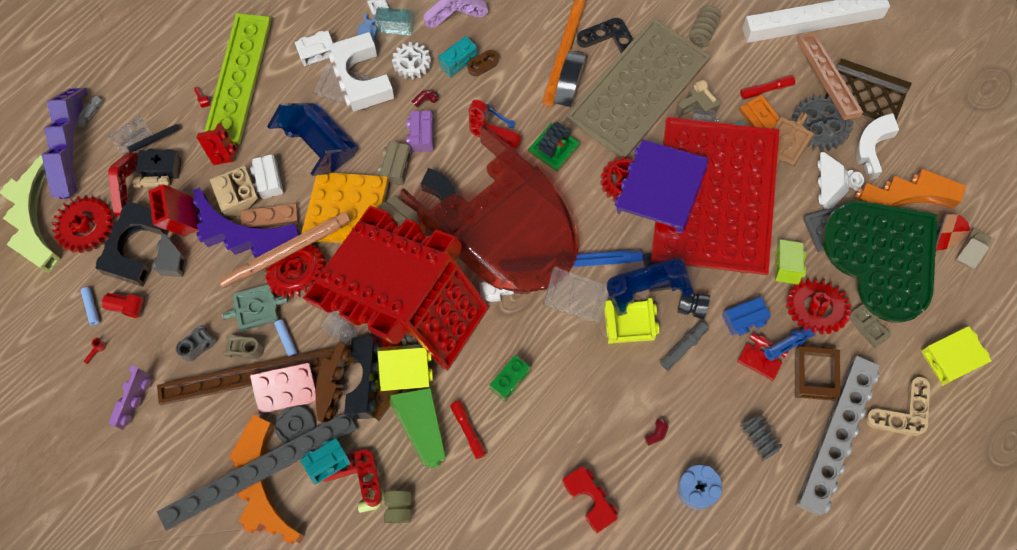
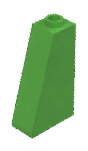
M431 389L391 395L390 405L423 467L436 468L441 466V463L446 458Z

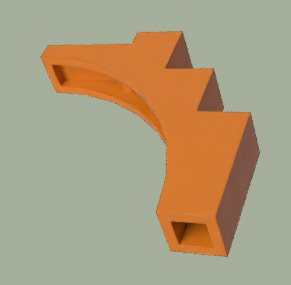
M922 169L918 174L913 175L910 182L894 176L890 182L886 181L883 189L866 183L862 189L859 188L857 190L855 199L857 201L893 207L913 203H929L954 209L961 202L966 185Z
M253 414L228 457L234 461L232 465L241 468L265 455L275 426ZM266 479L238 493V497L249 501L238 522L244 524L243 529L254 533V531L262 532L264 528L265 531L273 535L276 532L282 534V539L290 544H293L294 541L301 543L304 535L292 528L280 516L270 498Z

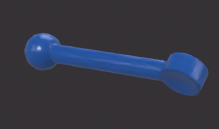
M486 104L488 107V111H490L498 118L506 122L509 128L515 127V122L513 120L509 121L508 119L500 115L498 112L490 108L489 104Z

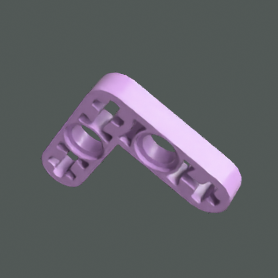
M440 0L424 14L423 19L425 26L432 28L442 23L455 10L475 17H483L487 15L488 7L483 0Z

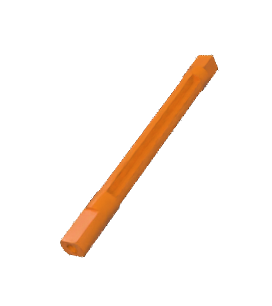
M586 0L573 1L542 103L547 107L554 105L561 70L568 51H571Z

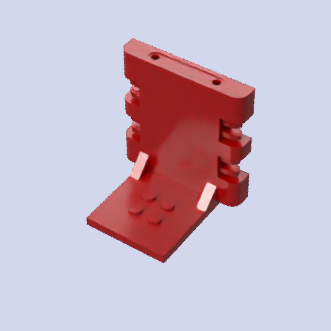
M371 205L303 297L308 304L327 313L339 310L340 313L338 315L344 321L355 326L367 323L371 333L394 344L399 343L406 333L410 334L447 371L489 309L487 303L455 261L461 252V243L455 236L435 229L431 236L427 235L425 237V233L422 232L417 222L405 219L402 225L397 226L389 212Z

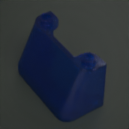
M678 258L614 276L607 282L608 295L618 316L628 314V305L635 303L633 294L670 283L672 291L680 290L684 297L694 294L684 261Z

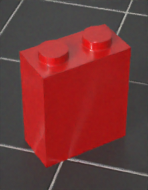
M165 184L148 191L154 226L184 237L198 231L196 207L192 199L194 198L193 196Z

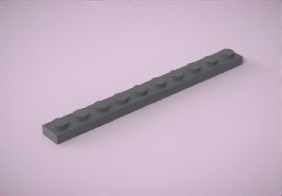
M342 414L156 512L165 530L168 531L300 461L307 452L315 451L322 447L325 441L335 438L338 441L355 432L357 428L351 418Z

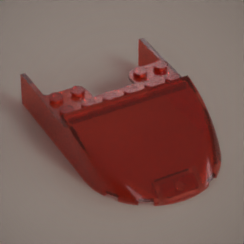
M485 125L481 126V144L496 156L487 165V173L495 181L469 203L460 195L452 194L432 210H428L405 188L401 190L402 202L417 212L420 222L432 233L436 229L455 236L461 243V252L458 257L481 279L499 290L505 289L513 291L515 294H530V292L538 290L544 291L562 281L575 264L579 250V236L573 217L561 195L537 165L533 167Z

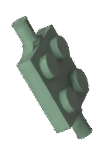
M268 285L232 294L234 301L233 310L222 312V317L224 320L235 317L241 332L271 324L279 320L277 305L288 303V298L283 296L275 298Z

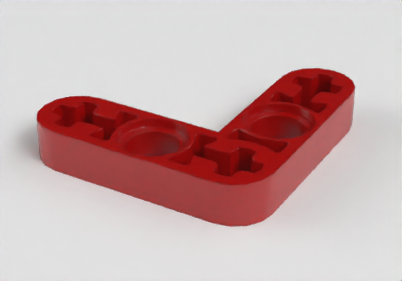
M477 99L471 102L468 109L469 130L473 135L509 148L517 149L522 140L519 134L489 124L487 105Z
M127 152L109 167L108 179L115 216H120L122 208L129 201L126 178L136 170L138 153Z
M364 449L346 454L350 461V467L346 470L341 469L323 480V482H328L357 473L365 504L375 507L382 501L375 459L369 450ZM363 457H367V458H368V459L366 460V461H367L366 463H363V462H362V461H363ZM371 473L374 475L370 482L363 481L366 474ZM368 488H372L375 494L372 500L369 498L370 490Z

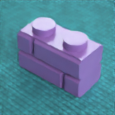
M411 111L410 118H407V129H410V135H407V145L411 147L412 152H432V111Z

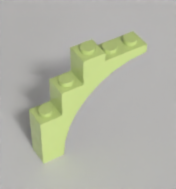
M40 155L17 182L11 178L3 186L0 194L15 204L7 211L3 219L19 230L11 237L7 245L49 274L61 259L48 247L38 226L37 203L41 188L47 178L42 156Z

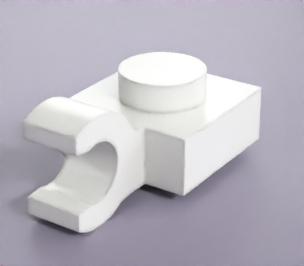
M499 281L479 283L481 297L486 303L501 301V295L514 294L512 283H506L499 286Z

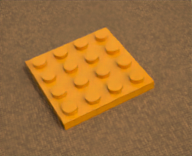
M317 172L301 234L335 216L337 217L347 212L351 219L350 223L316 241L342 244L370 205L378 208V206L385 202L389 184L388 177Z

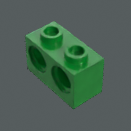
M514 355L489 384L490 390L506 402L531 373L530 366Z

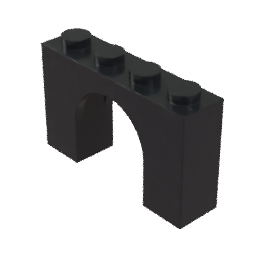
M127 201L120 212L117 223L113 226L110 238L105 242L104 250L101 256L98 257L95 268L104 275L143 287L151 270L143 263L125 258V242L131 235L139 231H150L159 235H168L169 231L153 225L151 208Z

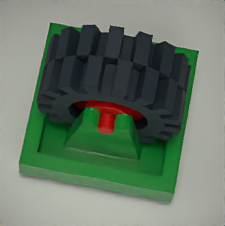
M555 122L547 126L528 148V152L558 172L580 146V142L569 136L570 130L559 122Z

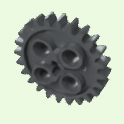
M821 94L819 99L814 95L812 100L807 97L805 102L801 101L799 106H796L795 112L792 115V118H794L792 121H797L801 112L813 116V118L807 117L803 123L805 129L811 132L816 131L819 134H815L808 147L813 145V151L816 147H819L820 152L823 151L824 147L828 151L831 150L832 146L837 149L839 144H844L852 131L853 121H850V119L844 120L831 97L828 96L825 99L823 94Z

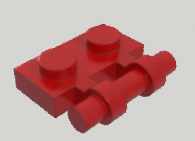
M752 333L749 339L756 344L754 347L746 344L737 362L773 381L783 362L776 358L773 361L768 360L764 352L760 351L761 346L769 348L775 344L768 341L763 335L759 336ZM789 351L785 352L780 356L785 358Z

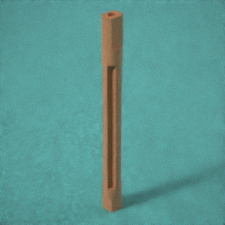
M344 212L337 217L335 216L238 267L237 270L218 279L222 288H227L337 231L342 226L351 222L348 213Z

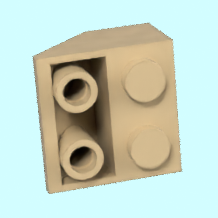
M245 166L210 179L220 209L227 219L240 215L243 210H248L258 198Z

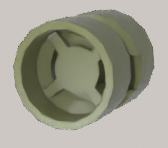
M385 492L384 504L388 509L384 513V523H410L411 510L407 507L411 505V492Z

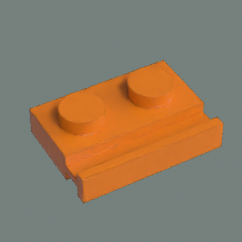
M763 95L756 97L739 108L741 114L752 127L774 129L780 119Z

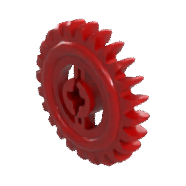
M84 195V201L77 196V203L70 199L71 206L63 203L66 210L58 209L62 215H54V218L59 222H52V225L56 227L52 229V232L56 234L54 239L58 240L57 243L72 253L76 251L83 253L84 249L86 252H90L91 247L97 249V244L103 245L102 240L109 238L107 234L112 233V230L109 228L114 226V223L111 222L114 216L111 215L112 210L108 208V204L103 203L102 199H97L95 196H91L90 199L87 195ZM84 213H91L93 216L88 217ZM79 232L82 233V234H88V233H90L89 235H86V236H83V237H81V236H76V235H75V234H77V233H79Z
M312 244L266 268L265 272L267 274L265 279L267 280V285L270 286V290L275 292L277 296L282 295L284 298H287L289 295L293 299L295 292L298 297H301V290L307 293V287L312 286L313 282H315L321 271L325 268L326 261L324 255L319 248H315Z
M815 277L811 284L810 279L807 278L805 284L800 280L799 285L794 284L792 289L789 290L786 297V307L789 309L788 314L793 315L792 320L798 321V326L803 325L804 330L811 329L812 333L818 331L821 335H823L824 331L827 334H831L832 330L838 332L840 328H844L846 323L849 322L852 314L850 310L852 305L847 303L850 298L842 299L845 291L837 293L840 286L832 289V281L826 286L825 279H822L821 283L818 284L817 277ZM809 297H813L808 306V313L804 307V301ZM830 304V306L832 307V314H830L828 317L820 318L825 314Z

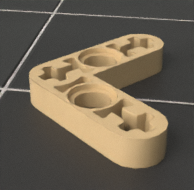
M917 377L909 383L907 414L873 409L865 416L867 425L874 429L913 436L925 433L928 428L930 384L928 380L923 377ZM918 383H920V386L923 387V389L920 391L918 387H915V385ZM914 401H918L923 405L921 412L914 409ZM877 414V418H886V421L881 420L875 423V420L871 419V417ZM893 417L900 419V428L892 425L891 419ZM916 421L917 424L921 426V428L918 430H916L915 426L909 425L908 427H906L907 424H913Z

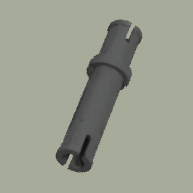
M700 321L689 333L687 332L684 338L659 362L661 366L669 371L690 348L698 344V340L709 331L708 326Z

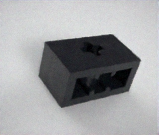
M151 148L140 150L136 171L143 178L168 176L170 179H179L182 159L176 151L166 149L165 151H157Z

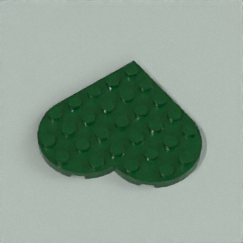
M853 201L838 207L829 215L822 233L825 253L830 262L839 271L856 278L860 299L873 315L887 322L902 323L917 318L930 305L934 292L938 214L865 201Z

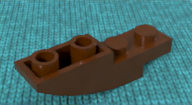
M338 342L332 358L324 357L320 366L316 385V412L318 421L322 423L328 422L334 417L337 401L343 396L342 389L344 385L337 381L342 377L344 373L343 366L345 361H348L352 352L350 350L352 345L346 342Z

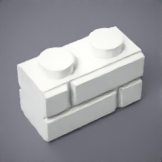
M319 31L314 36L302 37L296 41L295 45L303 66L329 58L327 54L330 52L329 44L333 42L328 31Z
M271 154L263 156V158L252 159L253 166L250 167L252 177L256 179V183H253L256 194L259 193L262 199L282 195L283 188L277 160L274 155Z

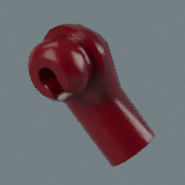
M422 90L411 102L418 108L425 100L436 103L439 96L434 90Z
M663 418L656 420L655 432L644 437L648 446L665 439L669 426Z

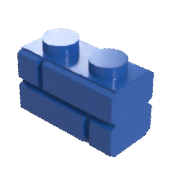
M760 296L725 310L722 317L732 336L735 334L742 336L749 333L750 328L756 326L757 329L766 326L771 315Z

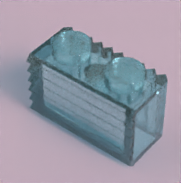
M378 7L375 15L377 32L412 35L414 25L412 11Z

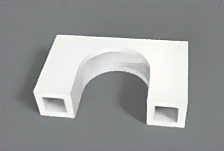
M370 32L329 44L330 52L327 53L329 60L335 64L333 67L335 76L340 77L341 80L338 81L340 89L346 92V95H344L347 106L351 105L353 112L394 99L393 89L387 74L367 81L353 79L348 74L354 64L377 56Z

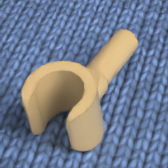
M701 80L695 83L694 89L697 93L703 91L713 103L717 100L708 90L706 81Z

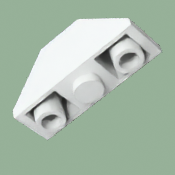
M821 152L820 160H818V168L821 171V177H818L819 187L821 188L819 203L827 210L833 208L849 191V175L842 164L825 152Z

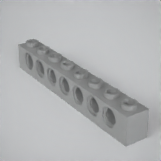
M859 356L854 357L850 361L840 387L841 397L833 405L795 506L817 516L828 513L832 503L829 501L831 494H835L839 485L836 482L839 475H842L846 466L843 462L845 457L850 455L853 445H851L852 438L857 436L860 429L857 426L858 422L865 416L866 408L864 406L866 401L869 402L873 395L871 390L873 383L876 384L879 379L880 373H878L880 365ZM857 377L864 381V386L857 382ZM850 395L856 397L857 404L850 400ZM843 413L850 416V422L843 418ZM836 431L843 434V440L837 438ZM829 449L836 452V459L830 457ZM822 468H826L829 471V478L823 476ZM816 486L821 488L823 492L822 497L815 494L814 489Z

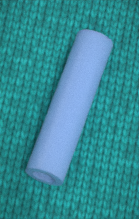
M82 288L81 294L89 325L99 324L91 288Z
M284 320L276 321L274 324L288 357L296 356L298 353Z

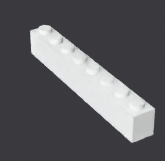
M834 0L746 16L742 29L746 42L749 43L881 19L887 13L890 5L888 0Z

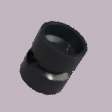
M683 289L677 313L683 315L692 313L693 317L705 319L710 295L700 292L695 295L692 290Z

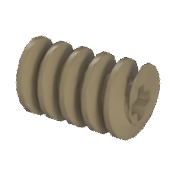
M703 6L700 9L689 32V39L694 44L701 47L709 45L714 29H716L719 18L722 15L719 9L714 6Z

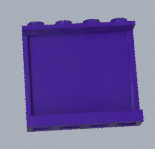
M642 140L641 145H637L634 156L636 158L634 162H630L628 167V178H624L621 189L623 191L621 196L618 195L616 198L617 214H620L621 211L675 227L676 232L683 234L707 171L709 159Z

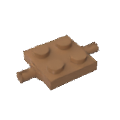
M801 112L797 121H790L781 116L774 129L780 130L777 165L780 161L795 167L815 136L813 132L805 129L803 126L808 117L807 114Z

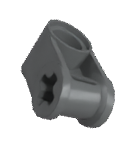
M201 325L177 343L176 352L182 359L190 362L214 346L216 339L208 334L204 325ZM191 347L189 353L184 354V350Z

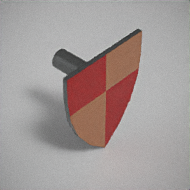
M945 214L943 223L937 222L939 236L936 242V251L949 249L957 245L971 232L969 223L964 217L958 214Z

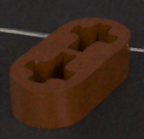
M487 50L469 60L467 63L469 74L477 77L496 67L499 61L497 52Z

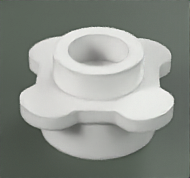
M849 170L847 171L849 187L857 191L864 183V177L860 172Z

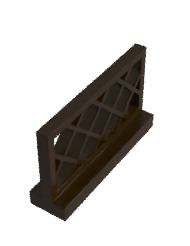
M841 58L836 68L840 74L846 76L848 80L846 85L850 84L854 92L852 95L856 96L859 102L858 105L862 108V115L876 120L884 116L882 111L891 108L897 121L906 94L912 83ZM862 81L866 88L857 91L854 82ZM879 87L883 94L875 97L871 89ZM868 91L871 99L863 102L859 94ZM828 92L825 95V99L829 96ZM896 93L901 95L898 102L892 103L889 95ZM885 97L889 105L880 108L877 100ZM873 102L877 110L874 112L867 111L865 105Z

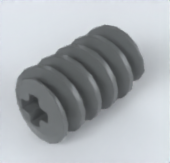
M763 415L755 416L739 426H746V429L743 431L744 434L751 433L748 440L756 441L752 447H760L757 454L765 455L762 461L779 452L783 446L782 444H774L778 437H770L773 432L772 429L765 430L769 424L768 422L761 423L764 418Z

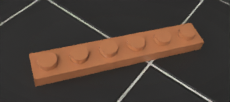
M815 33L799 35L797 42L842 118L848 120L861 117L862 109Z

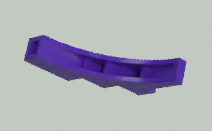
M201 188L193 190L195 197L192 199L196 208L200 210L198 217L201 221L200 224H197L199 232H196L200 243L204 242L207 247L224 241L226 249L231 250L234 255L251 249L254 258H257L300 235L294 223L270 229L248 228L235 224L222 217L211 207Z

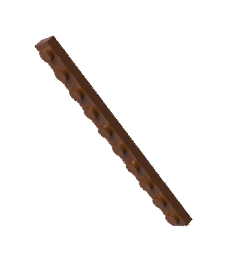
M336 347L157 385L158 402L162 406L251 387V374L310 362L312 372L317 373L320 370L323 358H332ZM350 357L348 361H345L343 367L355 365V360Z

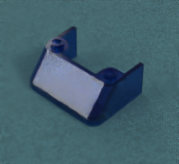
M315 103L279 104L267 125L268 129L282 128L288 137H301L318 155L320 159L310 173L312 176L333 173L351 159L359 149L358 145Z

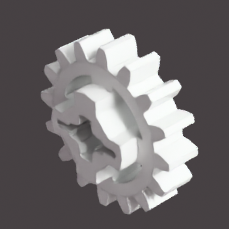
M409 42V46L402 44V49L397 47V53H393L394 59H392L394 71L398 72V76L404 74L405 79L411 76V79L414 80L415 76L421 78V73H427L426 69H430L431 58L429 51L425 50L424 45L419 47V44L416 42L413 46Z

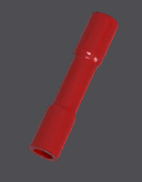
M789 75L765 84L741 89V98L745 100L769 91L795 85V78L793 75Z
M461 401L452 403L450 408L468 440V445L475 459L484 457L487 454L471 426Z

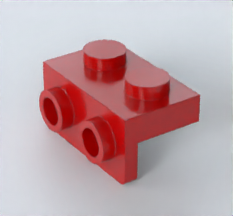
M218 123L215 130L198 133L196 138L213 166L234 161L237 147L231 141L229 133L222 123Z

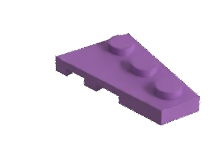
M133 365L129 369V372L132 373L129 382L125 381L122 387L124 389L123 398L117 401L109 424L122 430L130 423L133 411L140 405L142 395L151 385L152 376Z

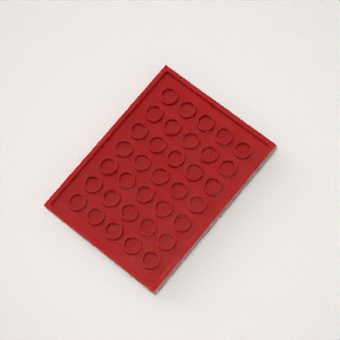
M666 117L663 145L705 157L709 160L707 171L684 233H678L675 227L655 221L651 252L652 262L766 276L769 274L779 129Z

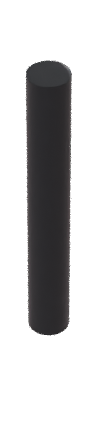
M174 124L127 146V150L129 153H133L179 131L180 128L178 124Z

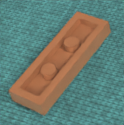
M296 203L241 211V226L259 229L299 223L298 206Z

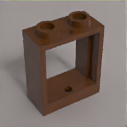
M810 344L799 346L795 350V398L836 401L841 397L840 350L833 349L832 346H822L821 348H813V345ZM804 355L831 357L832 388L805 386Z

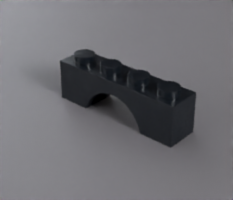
M374 336L355 337L351 339L352 347L350 350L352 352L350 357L361 364L363 375L357 388L346 394L344 414L351 419L375 418V412L378 407L376 395L379 391L378 348L382 347V344Z

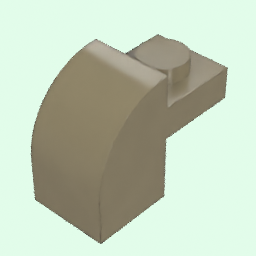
M692 88L689 89L687 97L678 102L676 114L680 118L695 109L701 119L704 120L717 113L721 103L718 99L713 103L703 91L697 93Z

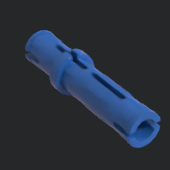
M804 328L799 331L795 330L787 338L765 349L764 354L768 360L773 361L795 346L804 344L807 339L815 336L816 332L812 333L811 329L806 331Z

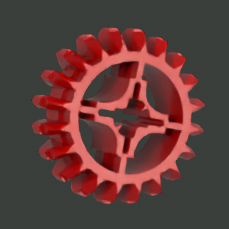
M624 156L621 157V160L615 157L613 162H608L607 166L603 168V173H601L600 178L602 180L600 185L603 186L602 191L607 192V198L613 196V202L616 201L618 195L621 196L622 179L628 178V167L630 162H634L631 156L628 157V160ZM613 174L617 180L615 185L612 184L610 179Z

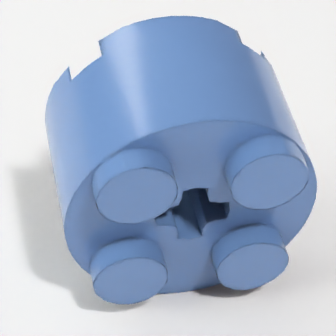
M696 465L690 467L681 475L677 485V493L682 503L695 510H703L718 501L722 494V482L719 475L710 466ZM698 484L702 485L703 489L696 490L695 486Z

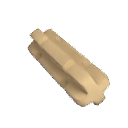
M159 176L144 177V179L142 177H135L132 183L134 188H142V186L144 188H153L162 184L169 186L170 178L168 176H161V178Z

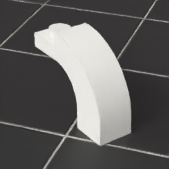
M893 113L879 117L871 122L857 143L855 151L857 165L865 163L864 170L866 174H869L870 180L878 178L882 173L875 152V145L882 140L894 138L899 131Z

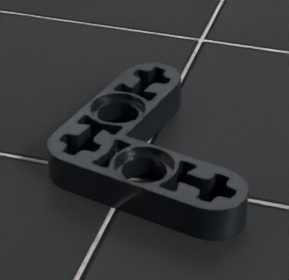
M612 18L580 31L577 34L576 42L578 46L587 48L613 38L620 53H622L633 41V38L622 19ZM603 30L605 35L598 36L595 32ZM626 38L629 42L622 44L619 42V39Z

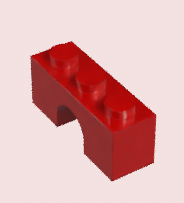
M581 466L562 479V484L572 499L583 494L592 498L594 508L585 515V519L597 535L618 520L616 517L618 512L612 503L608 505L604 499L606 494L600 486L596 487L592 481L595 478L589 469L585 470Z

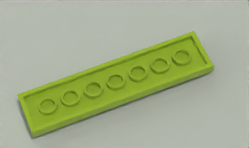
M236 13L204 132L215 130L216 125L222 123L223 127L228 131L231 141L234 144L240 145L271 25L270 17Z

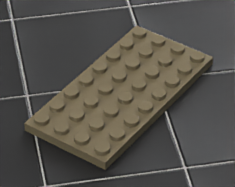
M653 17L566 116V120L620 159L622 156L626 159L706 65L711 56Z

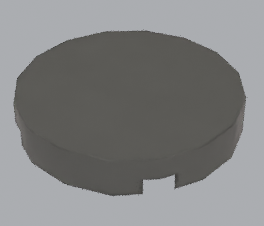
M288 407L277 416L275 433L286 444L315 429V419L311 412L304 407Z

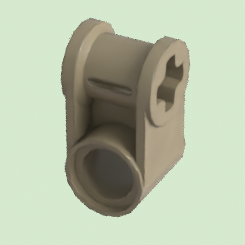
M227 335L226 337L228 342L223 356L236 359H258L264 353L263 346L254 338ZM256 345L255 349L249 352L250 347Z

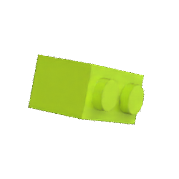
M787 240L779 241L775 251V281L799 285L801 278L805 277L806 266H804L806 251H803V243Z

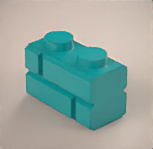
M464 36L438 56L441 69L449 77L454 76L467 66L469 60L478 56L477 47L467 36Z
M336 438L325 441L322 447L315 451L307 452L300 459L314 485L350 464L348 457Z

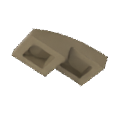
M864 304L852 312L850 320L874 348H877L890 338L891 333L877 321V316L873 315Z

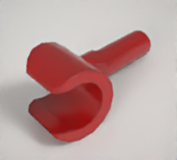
M195 87L194 91L201 108L210 106L208 96L202 97L198 87Z
M96 337L92 340L93 348L83 361L84 363L88 364L97 352L105 350L106 344L104 341L97 346L100 339Z

